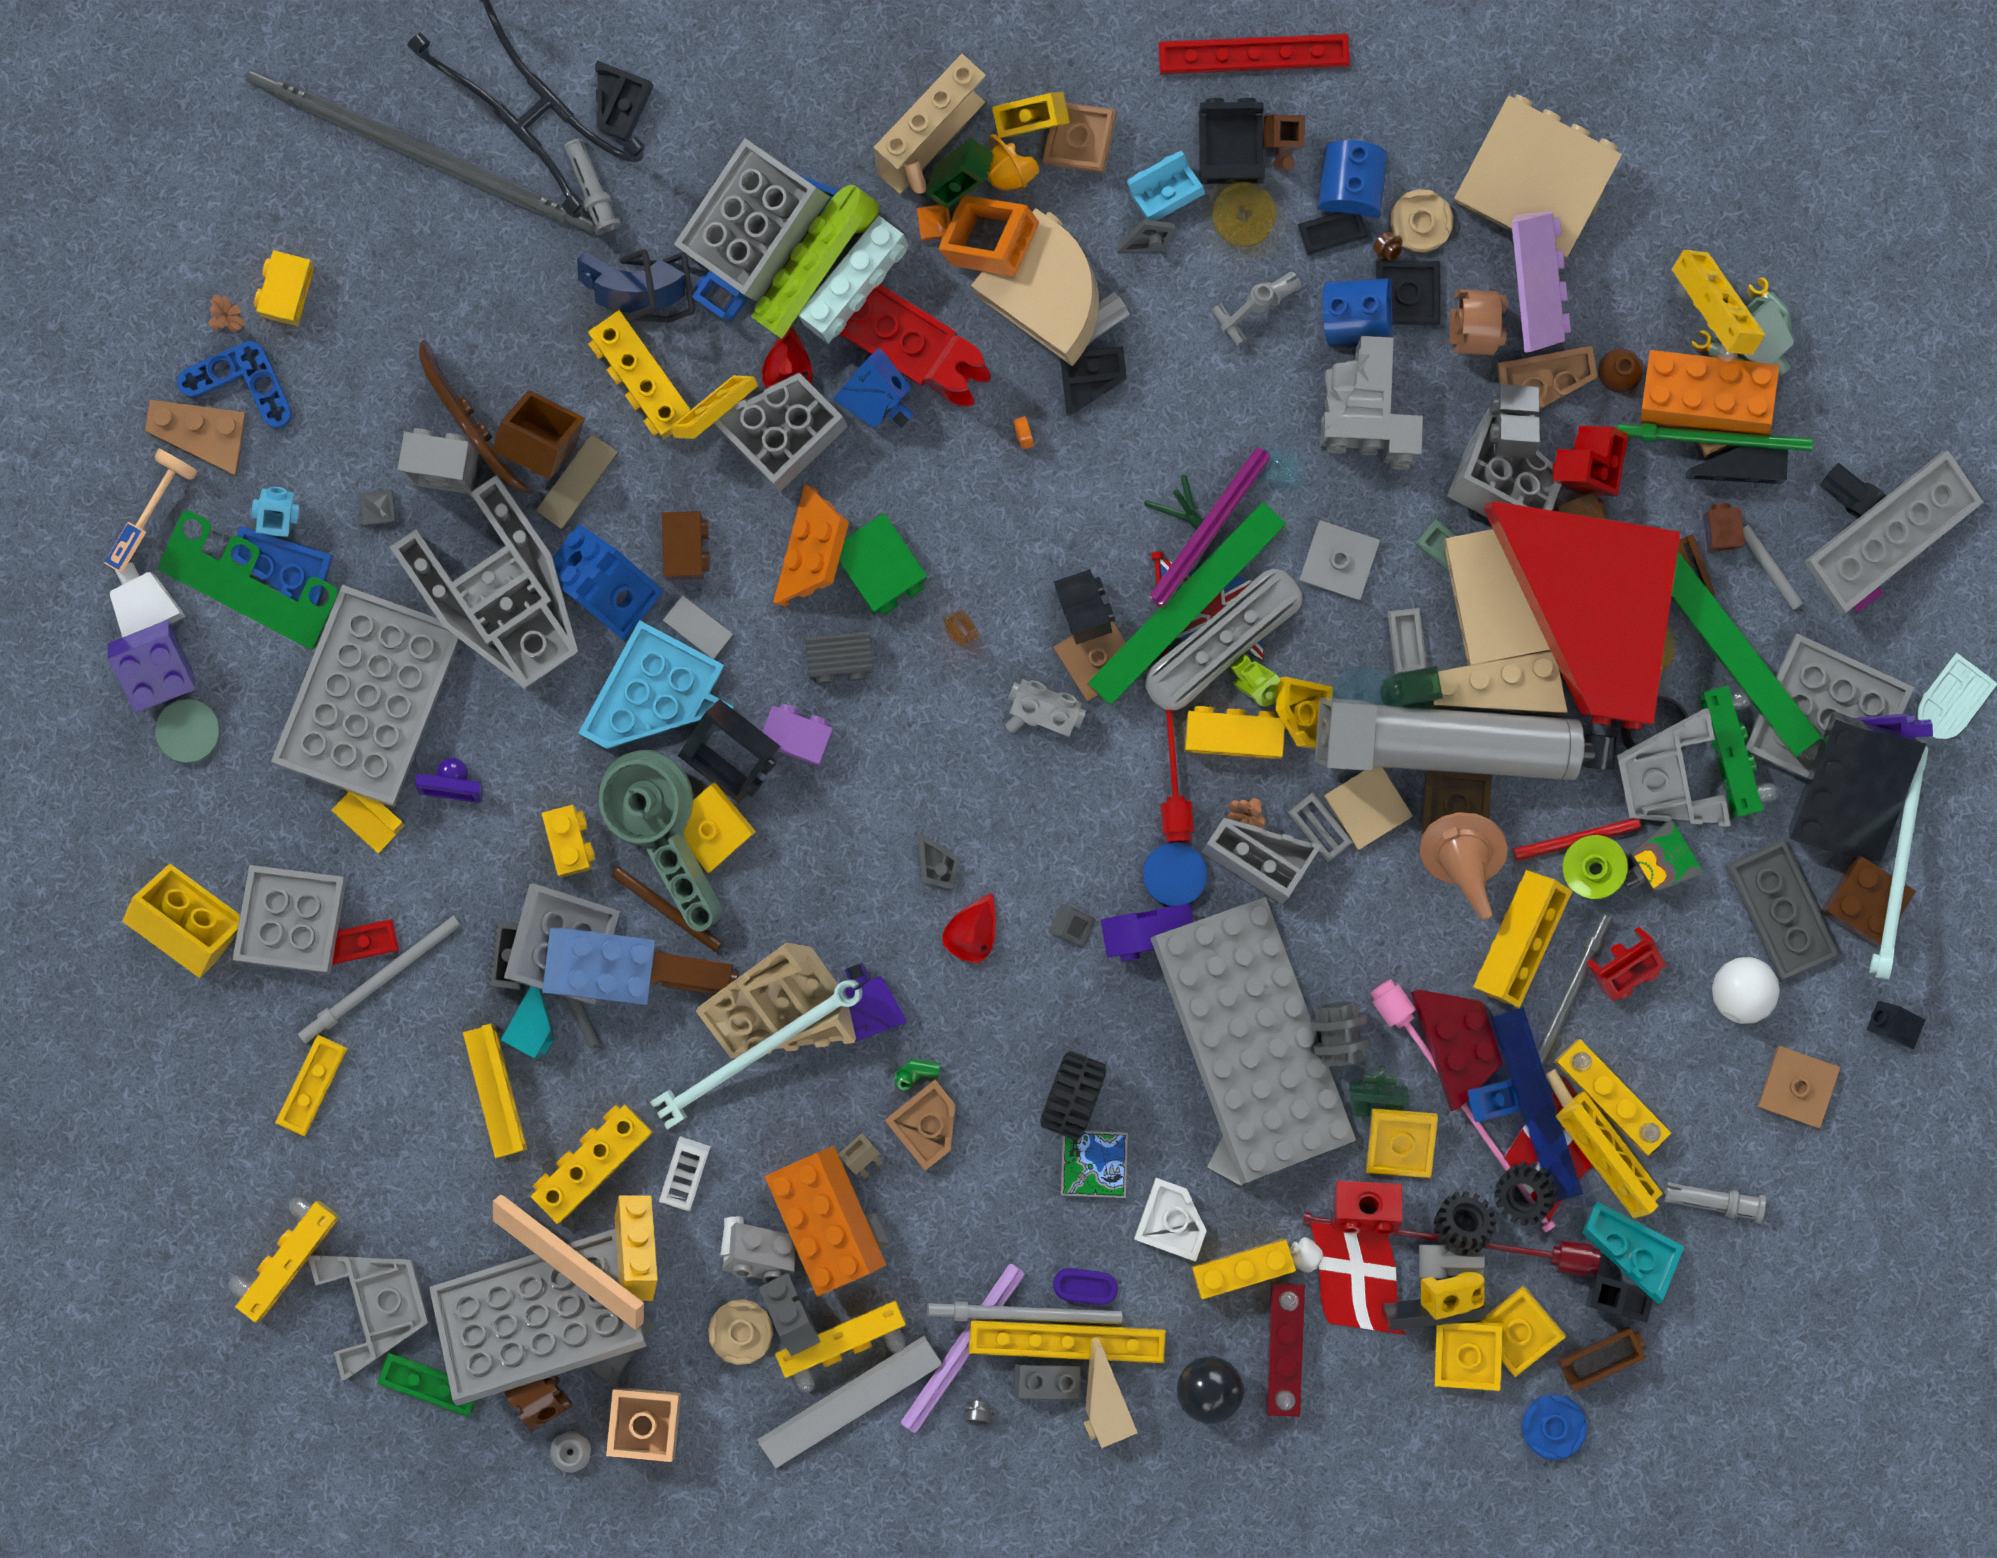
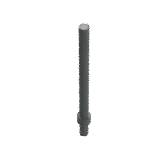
M1601 914L1592 935L1587 936L1582 946L1585 950L1520 1083L1519 1089L1529 1094L1531 1093L1590 970L1586 961L1589 959L1594 961L1596 955L1601 954L1605 946L1603 940L1612 924L1613 918Z

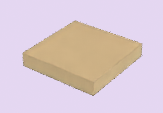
M1372 767V771L1364 770L1324 795V798L1357 850H1360L1413 817L1382 767Z

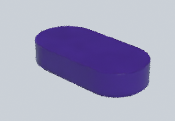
M1065 1268L1060 1270L1053 1280V1288L1056 1295L1065 1301L1106 1305L1112 1302L1118 1293V1285L1115 1278L1106 1272Z

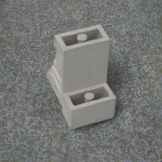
M1361 336L1355 348V360L1336 363L1331 369L1325 371L1324 382L1327 397L1325 399L1326 412L1321 420L1320 447H1327L1328 453L1343 454L1346 453V448H1359V454L1377 455L1378 450L1383 449V463H1390V468L1409 469L1410 464H1415L1421 456L1423 416L1391 414L1394 338Z

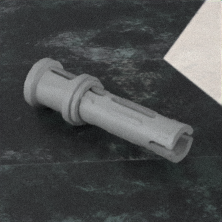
M578 138L567 142L564 148L585 197L583 206L586 211L590 212L595 224L593 228L595 235H602L618 229L622 224L614 216L610 206L611 197L607 192H603L583 139Z
M1671 1182L1666 1183V1197H1664V1202L1714 1210L1724 1213L1727 1218L1734 1219L1737 1216L1754 1219L1755 1223L1758 1224L1762 1223L1766 1206L1765 1195L1753 1197L1739 1194L1738 1190L1724 1193Z

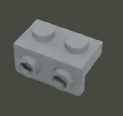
M737 1222L731 1227L729 1258L723 1262V1271L731 1272L734 1276L740 1278L754 1277L763 1279L765 1283L786 1273L791 1275L794 1272L795 1245L790 1234Z

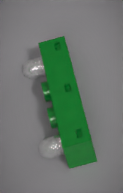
M1729 686L1701 693L1698 696L1702 710L1708 708L1715 738L1711 742L1733 819L1764 810L1762 804L1774 801L1778 796V789L1772 783L1756 785L1753 774L1757 772L1756 763L1753 755L1747 753L1745 742L1748 741L1747 731L1743 723L1739 724L1736 711L1750 706L1751 701L1742 690L1730 693Z

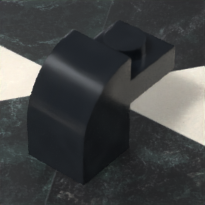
M1593 1274L1585 1306L1647 1323L1653 1299L1638 1286Z

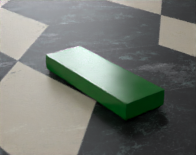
M392 1352L388 1353L377 1382L379 1385L470 1417L476 1402L475 1400L456 1406L452 1400L446 1372Z

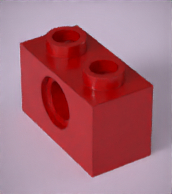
M1336 1182L1333 1201V1229H1341L1342 1232L1351 1234L1359 1233L1361 1230H1374V1233L1379 1235H1390L1394 1231H1399L1402 1223V1184ZM1364 1204L1371 1205L1376 1212L1370 1215L1365 1214L1361 1211L1360 1206Z

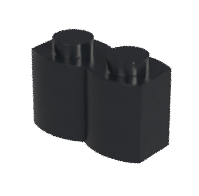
M1089 569L1054 581L1060 604L1076 645L1112 633L1111 622L1116 620L1110 603L1104 604L1101 596L1106 594L1100 576L1094 578Z

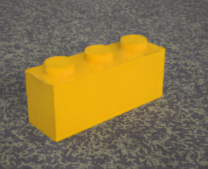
M1195 706L1194 711H1188L1184 752L1281 759L1283 757L1285 725L1281 718H1278L1277 712L1259 711L1258 716L1246 715V710L1227 709L1226 714L1213 713L1214 708Z
M619 1196L614 1216L619 1284L641 1301H653L658 1279L651 1196Z
M1286 1239L1191 1266L1201 1299L1296 1271Z

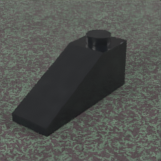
M1741 446L1690 468L1686 472V479L1782 484L1787 480L1788 450Z

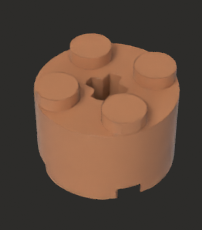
M1458 289L1453 300H1459L1457 309H1451L1450 344L1457 345L1452 349L1453 353L1494 355L1498 346H1504L1506 342V327L1502 326V314H1505L1507 309L1506 295H1500L1498 291Z

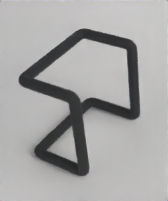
M645 249L620 258L621 264L644 266L650 306L630 313L628 315L630 320L667 323L694 313L695 304L694 298H692L693 290L688 257L684 252L662 260L667 264L682 260L683 273L685 274L689 309L671 316L646 315L656 309L651 266L658 260H649L648 251Z

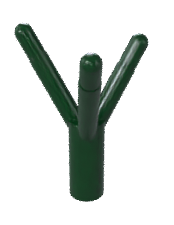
M1186 475L1181 476L1185 498L1179 490L1173 491L1185 512L1148 500L1144 502L1146 507L1187 520L1195 531L1203 522V519L1195 510Z

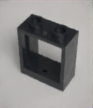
M719 699L704 713L678 754V757L710 782L716 783L724 793L739 803L747 794L753 797L764 783L760 777L762 774L768 775L776 765L778 760L774 756L781 746ZM717 727L759 759L748 777L706 746V743Z

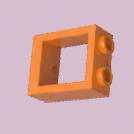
M966 195L955 209L953 218L941 239L938 250L951 266L1015 277L1039 225V221L1027 205ZM978 217L1008 221L994 251L965 246Z

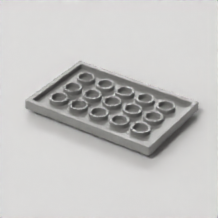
M342 585L272 757V765L395 807L460 639L445 629L438 618Z
M615 1229L568 1243L575 1251L619 1283ZM537 1254L429 1287L452 1400L456 1406L646 1347L642 1325L636 1330Z

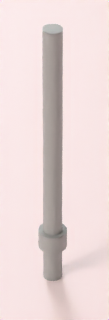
M454 915L331 1009L326 1007L317 1014L318 1018L298 1033L299 1037L306 1044L324 1029L330 1030L339 1023L337 1019L459 928L461 923Z
M954 1301L953 1304L928 1303L927 1316L953 1317V1321H967L968 1318L1122 1324L1123 1318L1122 1311L968 1305L967 1301Z

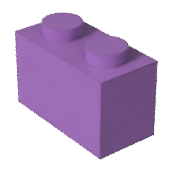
M783 703L780 708L772 706L762 732L781 746L778 750L779 752L820 767L834 732L833 728L828 727L830 721L816 715H811L810 719L798 715L799 709Z

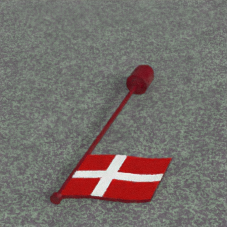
M1304 1212L1303 1225L1311 1224L1315 1244L1323 1253L1319 1263L1320 1297L1328 1323L1406 1335L1404 1329L1391 1331L1382 1315L1383 1303L1398 1302L1396 1266L1388 1235L1376 1234L1374 1230H1361L1359 1233L1352 1234L1344 1233L1341 1229H1333V1219L1311 1216V1212ZM1399 1229L1398 1232L1394 1231L1392 1234L1438 1241L1439 1237L1436 1234ZM1561 1240L1559 1246H1553L1552 1252L1489 1242L1485 1246V1249L1551 1258V1265L1556 1266V1272L1588 1277L1589 1274L1597 1275L1599 1269L1600 1249L1593 1248L1591 1244Z

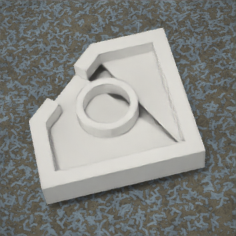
M1155 1178L1134 1240L1196 1262L1207 1230L1192 1202L1189 1192L1186 1188Z

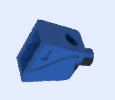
M880 348L861 365L833 398L838 404L872 427H877L888 416L902 428L914 415L901 402L911 390L910 384Z

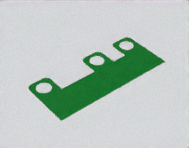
M186 510L182 512L157 570L312 651L338 594L337 589L317 577H311L308 579L297 602L250 577L260 553L259 548L255 544L239 536H233L230 538L219 561L201 551L211 530L210 522L192 511ZM195 519L201 524L203 531L198 539L191 540L184 535L183 524L187 520ZM236 545H245L250 550L251 559L247 564L238 565L232 560L231 551ZM319 585L326 588L329 593V599L325 605L317 606L310 601L309 592L312 587Z

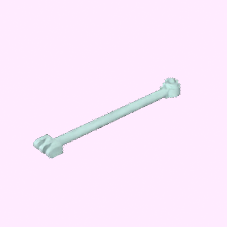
M1927 746L1924 749L1905 799L1879 955H1872L1869 973H1874L1877 978L1889 980L1892 970L1923 771L1928 754Z
M845 980L839 983L835 988L834 995L682 1094L675 1097L672 1091L668 1090L652 1100L650 1103L653 1108L661 1105L663 1102L667 1105V1107L657 1113L660 1119L670 1112L674 1116V1118L665 1122L666 1129L668 1130L687 1118L682 1108L838 1007H849L857 1004L862 998V988L855 990L853 998L847 997L845 991L847 987L856 988L859 983L854 980Z

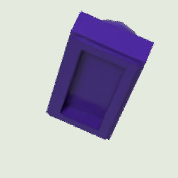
M447 758L442 761L437 768L436 776L417 773L415 785L419 795L480 803L483 799L484 790L481 782L467 780L468 768L464 762L457 758Z

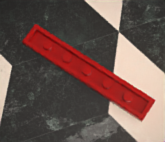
M1348 34L1161 41L1158 43L1160 75L1350 66Z

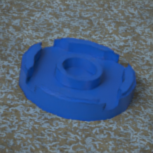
M1166 843L1156 848L1147 857L1143 868V883L1148 893L1158 903L1169 907L1186 905L1194 901L1203 891L1207 880L1206 865L1202 856L1194 848L1183 843Z
M1549 1394L1541 1396L1530 1403L1523 1414L1521 1428L1523 1439L1533 1452L1542 1458L1558 1460L1569 1455L1571 1456L1579 1450L1585 1441L1587 1423L1583 1411L1577 1403L1566 1396Z

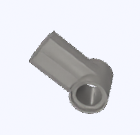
M1115 292L1099 302L1097 322L1088 345L1094 339L1130 316L1125 304Z
M1419 1244L1420 1278L1432 1276L1434 1278H1448V1275L1457 1276L1463 1272H1476L1483 1276V1248L1477 1254L1473 1251L1472 1255L1466 1256L1465 1250L1462 1251L1461 1255L1455 1254V1247L1448 1251L1445 1249L1446 1245Z

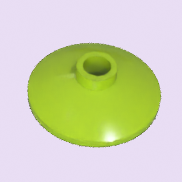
M1600 835L1586 836L1577 840L1567 850L1563 860V875L1568 886L1576 894L1588 899H1602L1617 892L1623 885L1628 872V862L1623 849L1614 840ZM1593 864H1600L1602 866L1600 874L1594 875L1590 872Z

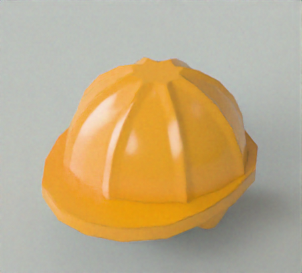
M991 134L988 137V141L994 158H992L993 162L990 163L989 176L986 178L992 186L999 190H1023L1039 173V166L1033 157L1017 155L1014 143L1006 145L996 134Z

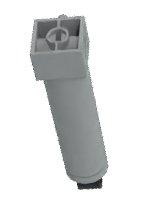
M1320 698L1314 762L1327 768L1372 771V767L1573 781L1579 775L1581 766L1613 770L1617 737L1598 734H1584L1583 736L1581 722L1577 719L1381 706L1361 700Z

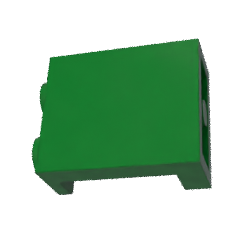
M884 513L845 538L839 563L874 615L879 612L883 616L890 613L899 606L897 603L898 599L906 594L911 598L925 588L923 583L927 581V575Z

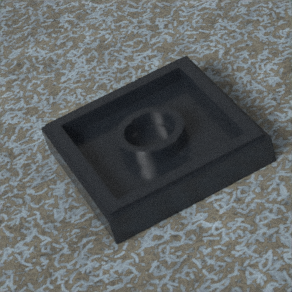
M1376 261V279L1391 278L1392 324L1440 325V261Z

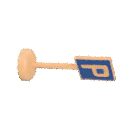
M160 448L155 454V460L168 468V471L137 524L133 525L127 522L104 564L120 573H123L146 534L143 528L175 473L188 480L194 479L198 473V470Z

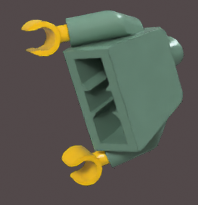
M1758 278L1757 282L1763 290L1757 291L1749 284L1747 293L1754 300L1747 306V309L1766 336L1754 354L1727 352L1717 335L1714 337L1717 342L1713 343L1711 342L1710 334L1704 330L1699 331L1698 334L1704 337L1707 343L1705 345H1698L1692 341V347L1698 352L1709 351L1710 357L1779 365V377L1791 367V364L1783 355L1794 343L1791 335L1790 309L1774 292L1767 291L1769 284L1765 278Z

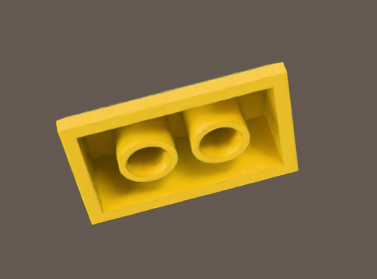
M169 863L132 897L122 922L198 978H201L217 962L237 935L240 914Z

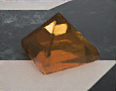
M964 610L943 619L948 638L959 646H963L980 637V633ZM958 620L961 622L968 635H963V633L957 626Z

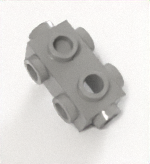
M1022 679L1020 684L1014 682L1007 700L1013 702L1009 713L1014 716L1005 726L1011 733H1015L1027 722L1031 726H1037L1038 724L1069 737L1073 727L1080 728L1086 710L1081 709L1082 703L1068 693H1056L1047 689L1045 685L1038 681Z

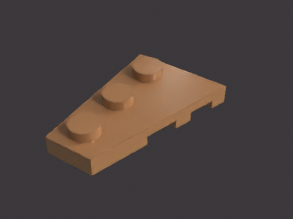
M1592 346L1496 363L1500 385L1539 387V409L1598 377Z
M150 400L145 431L237 476L246 413Z

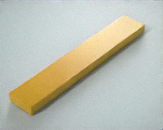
M970 1320L968 1353L1090 1360L1091 1339L1098 1336L1108 1361L1164 1363L1166 1330Z

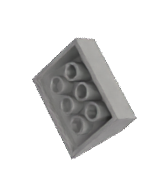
M744 138L674 245L742 294L757 302L765 295L772 284L774 276L784 267L790 258L793 248L800 243L808 231L809 225L818 216L830 196Z

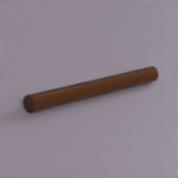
M618 866L611 875V877L712 951L716 952L723 943L707 930L695 931L691 929L684 920L680 910Z

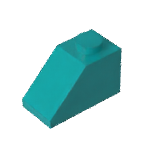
M530 986L501 1038L503 1042L534 1059H538L541 1054L546 1056L555 1041L551 1037L554 1030L541 989Z

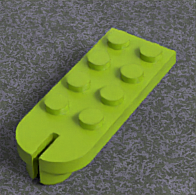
M855 185L845 186L838 191L821 215L811 222L808 234L802 243L797 244L790 254L791 259L784 269L776 273L771 288L765 296H762L757 301L751 317L782 339L853 234L866 232L878 217L880 212L879 203Z

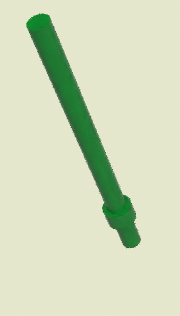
M1644 422V426L1618 424L1617 428L1627 433L1628 437L1642 438V442H1656V439L1799 451H1812L1813 445L1812 438L1657 427V423Z

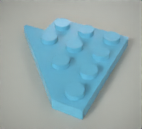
M639 620L578 734L608 750L699 722L704 713L719 700V698L711 695V692L725 665Z

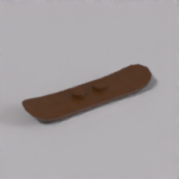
M423 340L419 347V357L426 378L491 470L504 482L523 493H534L532 489L514 474L502 457L493 451V445L489 441L493 438L492 434L483 422L476 423L471 416L475 412L473 407L464 396L459 399L440 369L430 345L426 340Z

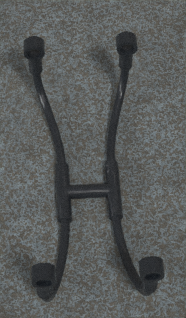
M490 0L479 1L483 3L490 22L507 54L521 74L527 79V84L541 97L519 119L504 104L500 105L482 88L431 56L428 49L430 41L421 32L413 36L407 46L418 57L467 87L487 102L495 110L494 113L527 148L541 158L566 198L561 207L573 218L581 217V208L584 202L575 193L572 194L554 162L541 148L542 144L527 129L543 113L551 108L565 123L568 122L585 138L618 158L634 163L643 159V151L646 146L638 137H633L629 140L622 151L600 139L573 117L574 113L565 106L536 74H532L519 58L504 33Z

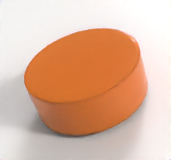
M1026 417L1014 419L1013 425L1021 449L1025 450L1034 447Z

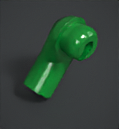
M917 1059L909 1060L897 1070L894 1076L896 1087L899 1090L906 1091L921 1077L938 1079L940 1063Z

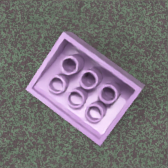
M1553 210L1514 215L1511 222L1525 352H1532L1564 342L1565 333L1571 332L1569 313L1563 314L1562 301H1568L1566 281L1560 282L1559 269H1565L1563 249L1557 250L1555 238L1561 237L1560 217L1553 218Z

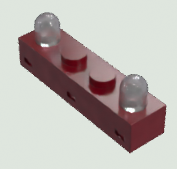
M1271 1283L1266 1414L1268 1416L1300 1417L1305 1303L1304 1284Z

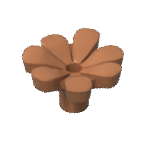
M218 294L213 296L210 301L212 304L210 312L214 316L208 322L213 330L227 327L231 332H236L245 326L243 319L238 316L241 314V310L237 304L231 307V301L228 297H221Z
M1252 798L1249 803L1246 800H1240L1239 802L1233 800L1228 805V808L1231 810L1227 815L1228 819L1263 829L1266 824V820L1261 816L1262 803L1259 799Z

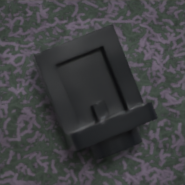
M1878 1001L1871 1015L1867 1031L1882 1035L1902 1046L1914 1049L1926 1020L1901 1006Z

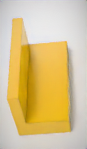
M348 792L331 810L378 854L405 826L382 803Z

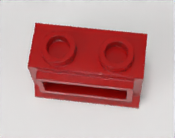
M1640 927L1634 929V932L1641 942L1629 950L1620 943L1613 945L1610 951L1615 959L1602 968L1592 959L1586 961L1597 984L1612 1001L1629 997L1633 993L1635 986L1643 981L1649 982L1656 979L1660 974V970L1666 966L1654 944L1653 938Z

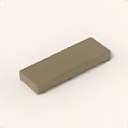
M591 434L538 506L536 512L560 530H563L619 453Z

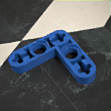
M243 342L184 369L178 376L177 385L179 390L190 398L203 396L244 377L263 420L270 427L276 429L284 428L292 420L291 407L267 354L256 342ZM250 348L253 352L259 351V355L255 357L258 366L262 368L266 365L267 369L256 371L251 376H249L248 372L254 371L252 364L248 360L243 361V358L247 356L246 350ZM222 361L229 363L231 368L229 375L225 378L215 377L213 372L215 365ZM206 368L207 375L213 381L212 384L208 385V381L204 379L197 383L198 389L194 391L190 387L185 388L184 385L188 383V376L192 375L195 379L205 376L201 370ZM261 377L272 379L273 387L268 393L262 394L256 390V382ZM279 394L280 397L274 398V402L279 409L285 408V412L281 414V421H277L275 418L269 419V415L273 413V410L268 402L262 405V400L272 399Z

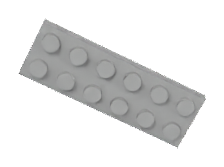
M1948 450L1941 452L1806 559L1804 563L1839 614L1846 613L1984 502Z

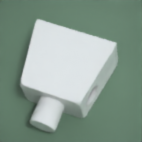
M133 562L127 564L123 573L115 570L122 585L110 592V598L122 637L165 620H169L170 624L185 617L183 611L156 575L147 572L139 576Z

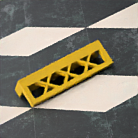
M490 1023L483 1025L481 1028L463 1032L495 1158L528 1150L496 1025Z
M1585 1091L1580 1092L1556 1115V1118L1633 1219L1651 1214L1658 1207L1655 1201L1663 1194L1587 1093Z

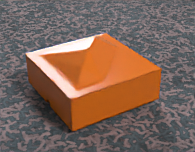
M942 205L917 208L921 241L942 238L951 222L949 208H945Z

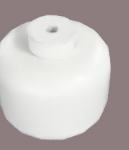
M1304 1237L1299 1243L1294 1241L1290 1247L1294 1266L1297 1269L1309 1273L1319 1267L1323 1253L1313 1240Z

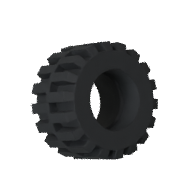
M1069 1050L1062 1058L1040 1118L1041 1127L1078 1141L1084 1135L1107 1073L1106 1064Z

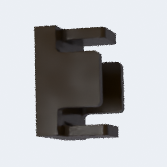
M1426 770L1425 787L1422 788L1421 835L1424 834L1430 824L1446 815L1459 812L1473 813L1489 819L1492 775Z

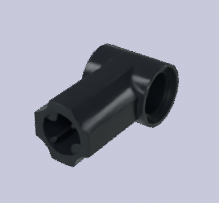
M1837 463L1820 483L1822 488L1846 506L1845 509L1849 514L1852 511L1858 517H1861L1886 497L1879 488L1871 483L1862 482L1840 463Z

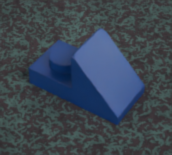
M1516 1079L1467 1090L1474 1122L1523 1111Z

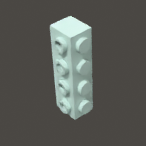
M878 216L801 310L798 316L804 326L828 344L834 337L838 336L852 314L864 305L866 297L874 287L876 288L882 283L887 271L905 254L909 245L904 234Z

